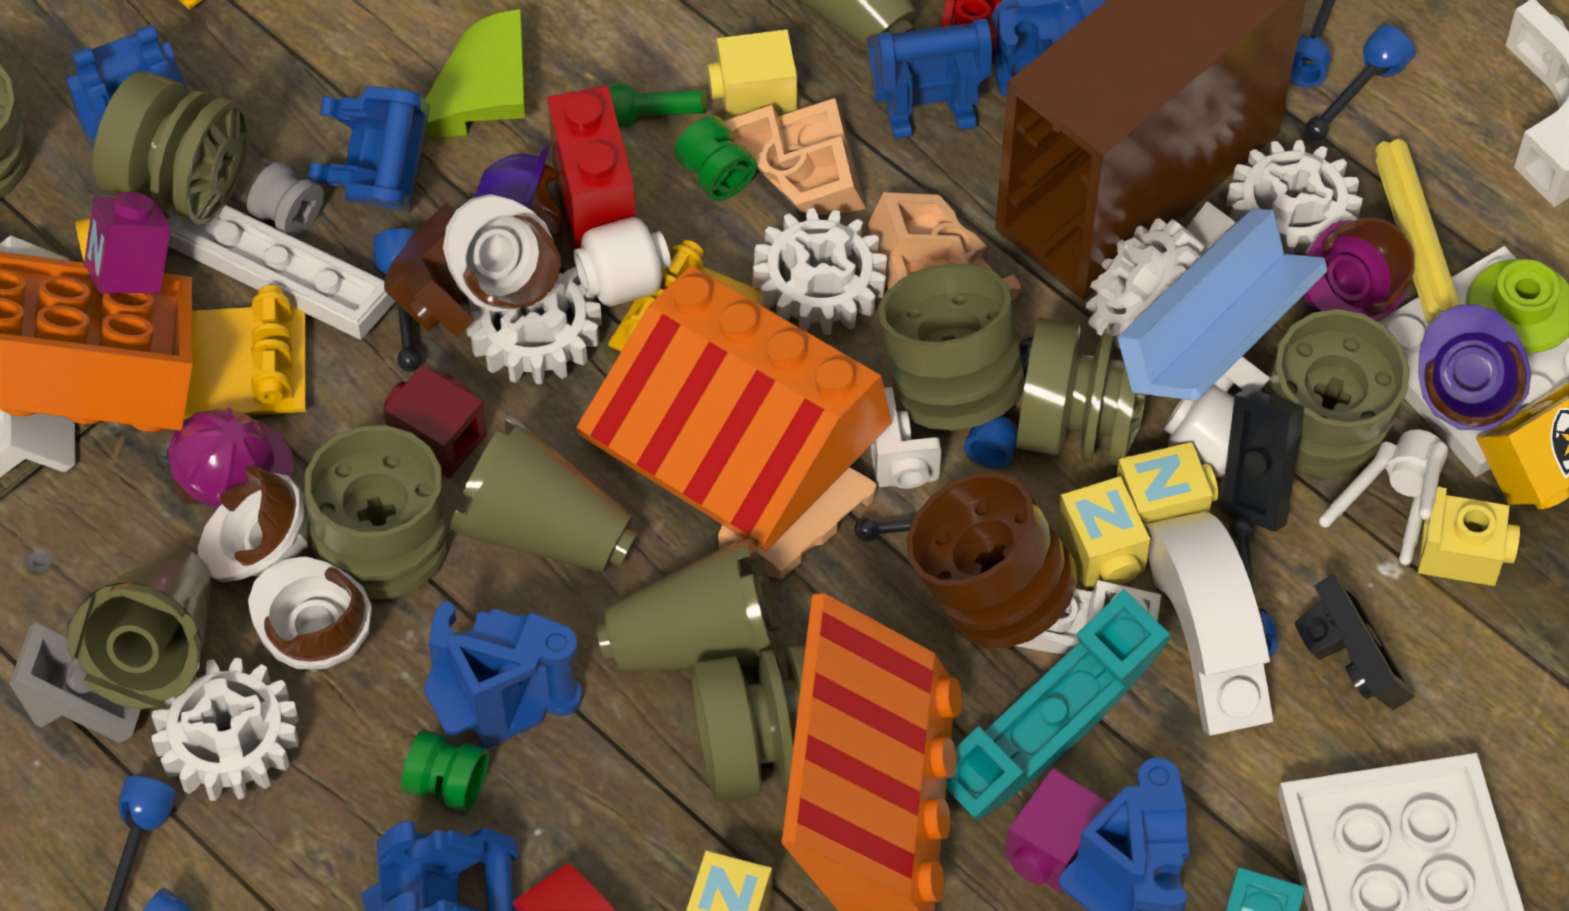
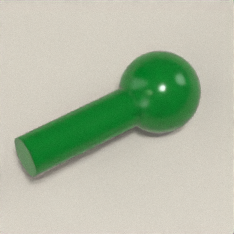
M615 82L608 84L619 128L632 125L639 117L705 114L707 111V95L705 90L638 93L632 86L626 83Z

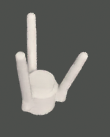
M1420 429L1409 430L1403 433L1397 445L1390 442H1382L1373 461L1319 518V525L1324 528L1329 527L1384 469H1387L1391 486L1400 494L1413 497L1399 556V561L1402 565H1409L1417 545L1423 519H1429L1432 515L1439 476L1447 459V445L1438 436Z

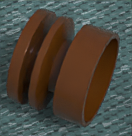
M977 472L953 480L930 496L914 516L906 538L908 561L918 576L940 603L963 637L983 648H1010L1033 640L1052 627L1071 603L1077 585L1075 560L1019 480L1001 472Z

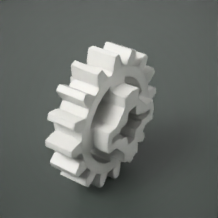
M1296 140L1293 151H1284L1278 141L1271 142L1269 156L1266 157L1261 152L1253 149L1249 153L1247 166L1237 164L1234 170L1233 181L1229 185L1226 205L1231 207L1230 218L1236 223L1252 208L1274 210L1284 254L1295 255V253L1303 252L1305 255L1314 239L1330 225L1359 218L1362 198L1356 196L1359 180L1358 177H1344L1347 162L1344 159L1334 161L1331 164L1325 160L1327 148L1324 146L1319 147L1314 154L1305 152L1303 140Z
M810 208L807 211L806 221L800 223L791 214H787L784 216L783 232L769 226L765 230L764 244L756 245L754 251L752 285L753 288L760 289L759 304L764 308L777 305L776 315L785 320H789L791 317L799 319L798 327L804 331L809 329L811 323H820L824 335H831L833 322L839 320L848 329L855 328L857 311L863 315L871 316L874 313L875 298H883L886 280L887 257L884 254L878 253L879 238L877 235L862 238L863 222L857 219L848 226L840 224V211L833 210L828 220H819L816 210ZM779 266L784 268V278L788 280L787 283L780 274ZM856 266L859 270L860 277L855 275Z
M1160 218L1155 219L1149 231L1142 225L1138 226L1135 230L1134 238L1126 241L1121 239L1117 243L1118 255L1114 260L1105 259L1101 265L1106 272L1099 275L1098 279L1091 283L1090 287L1098 293L1086 303V309L1093 313L1088 321L1089 325L1097 330V334L1100 336L1105 329L1114 330L1113 345L1120 349L1118 336L1202 257L1199 254L1204 249V244L1174 220L1166 224Z
M576 267L567 270L564 274L560 273L552 290L541 301L529 307L492 312L472 303L468 298L469 310L475 320L467 327V335L471 337L473 354L475 357L486 355L487 369L491 373L500 370L504 365L507 366L510 382L516 383L521 378L523 372H532L535 384H542L544 371L552 369L556 375L563 379L567 377L566 362L572 360L584 366L588 362L586 346L597 347L599 344L598 326L602 325L600 303L596 302V296L589 298L586 296ZM569 307L575 315L572 326L567 324L566 310ZM496 314L501 316V329L498 332L493 326Z
M234 658L229 671H219L214 659L207 660L205 676L195 677L186 692L174 699V696L164 700L168 709L155 710L152 713V720L157 733L152 735L151 738L157 756H163L160 760L165 774L168 778L180 775L179 778L183 790L188 794L195 791L201 783L205 784L210 801H217L223 787H232L237 799H243L246 793L245 783L252 780L262 788H268L271 785L267 770L270 767L286 771L290 765L287 753L283 748L290 749L299 745L297 730L293 726L299 722L295 703L288 701L290 698L286 684L283 680L271 683L268 669L262 664L254 669L250 675L246 674L242 658ZM231 727L229 730L220 731L222 728Z

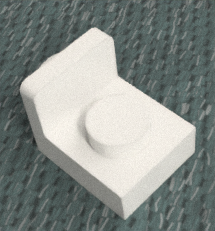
M884 388L892 424L870 445L877 487L895 486L902 489L919 487L926 482L938 480L941 462L939 438L911 440L910 421L907 410L896 411L893 388Z

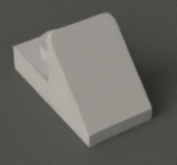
M37 622L30 625L9 685L35 725L44 727L57 718L64 716L121 743L132 737L141 711L138 708L117 705L94 692L84 681L87 674L81 667L77 657L74 661L71 659L68 651V638Z

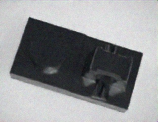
M1249 387L1235 394L1220 512L1233 517H1245L1252 524L1274 532L1287 525L1304 406Z
M1331 574L1314 585L1321 600L1294 622L1299 635L1310 653L1320 660L1346 648L1353 662L1346 665L1345 669L1354 686L1366 700L1374 696L1394 711L1413 699L1415 695L1355 591L1335 574Z

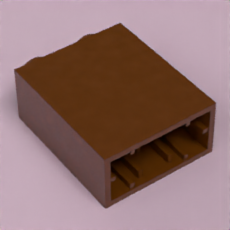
M1107 0L1008 81L995 230L1085 301L1095 292L1090 287L1092 281L1098 279L1099 275L1106 272L1101 265L1105 259L1114 260L1118 255L1117 243L1121 239L1126 241L1134 238L1135 230L1140 225L1149 231L1155 219L1160 218L1166 224L1171 220L1177 222L1231 176L1237 164L1244 165L1248 161L1250 151L1253 149L1260 151L1279 135L1306 0Z

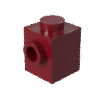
M423 365L419 367L407 382H399L391 390L384 404L383 412L386 425L411 432L431 447L441 466L442 475L448 479L452 477L487 436L483 401L472 395L467 386L456 377L448 374L440 376Z

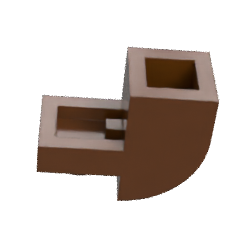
M446 202L408 239L404 248L394 258L385 277L384 289L389 296L427 331L441 322L452 334L458 337L475 320L464 300L466 295L460 290L448 269L443 250L446 226L455 213V210Z

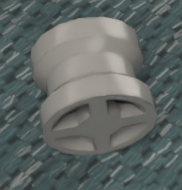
M275 162L266 167L253 183L247 199V209L250 214L261 221L273 220L276 229L296 238L303 234L318 216L323 204L324 192L323 188L309 179L301 181L296 179L293 169L282 162Z

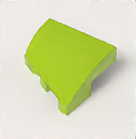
M520 9L490 15L479 20L463 33L425 98V101L430 105L424 138L467 136L468 121L525 118L524 41Z

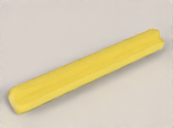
M1398 138L1390 143L1382 141L1375 149L1377 153L1375 162L1396 227L1405 235V238L1412 247L1414 253V273L1412 277L1426 321L1431 324L1441 312L1460 305L1408 145Z

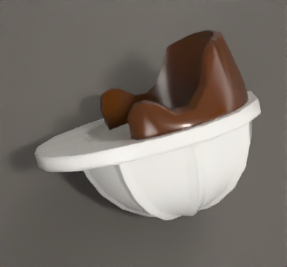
M493 194L472 198L455 211L446 226L443 250L448 269L460 290L472 303L492 312L532 306L536 302L541 301L552 290L558 280L561 257L546 223L532 210L512 199Z
M249 465L245 468L248 479L242 484L222 492L220 496L222 505L205 525L198 545V556L208 566L212 578L224 583L242 580L249 576H260L269 566L283 559L297 558L308 547L307 540L310 522L307 515L306 501L304 500L303 492L291 477Z
M306 556L283 559L266 568L254 581L248 599L253 626L263 645L278 661L296 669H309L316 672L348 661L369 635L372 606L363 586L348 573L328 562Z

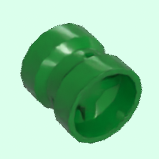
M708 116L690 125L681 134L674 148L675 158L687 171L698 174L699 186L713 201L726 200L742 191L750 183L758 167L756 158L745 146L733 143L734 136L732 130L718 116Z
M423 728L417 734L408 752L401 779L402 791L421 798H426L433 794L442 797L446 806L468 813L476 803L482 790L489 765V750L470 743H465L460 747L448 743L445 735Z

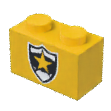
M1568 380L1517 411L1513 418L1475 437L1508 505L1535 504L1536 508L1541 510L1555 506L1569 498Z

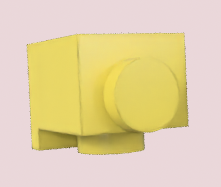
M1437 487L1432 515L1429 519L1423 521L1418 573L1495 586L1503 562L1514 564L1519 545L1520 526L1508 524L1510 505L1446 495L1447 488Z

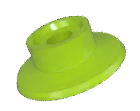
M1528 259L1504 260L1485 268L1471 282L1466 295V304H1478L1498 312L1515 330L1526 353H1539L1550 350L1562 344L1569 337V284L1559 273L1545 264Z

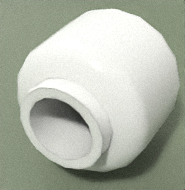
M637 217L625 218L588 230L582 237L581 248L574 250L577 274L586 296L589 298L596 295L603 305L608 307L658 292L662 283V269L671 266L670 254L663 234L660 231L650 233L648 227Z
M1213 385L1197 400L1181 399L1163 427V430L1171 434L1168 439V447L1193 442L1201 465L1208 463L1216 479L1225 475L1234 396L1223 391L1217 385Z

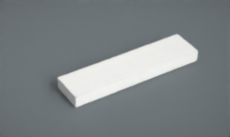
M225 205L221 213L208 224L195 225L184 221L178 215L171 216L167 220L171 226L168 247L257 290L266 285L279 286L283 290V295L289 299L290 305L359 340L369 332L395 302L385 292L384 280L228 205Z

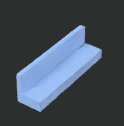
M1252 208L1118 336L1132 393L1186 400L1201 398L1327 272L1325 258L1284 254L1274 210Z

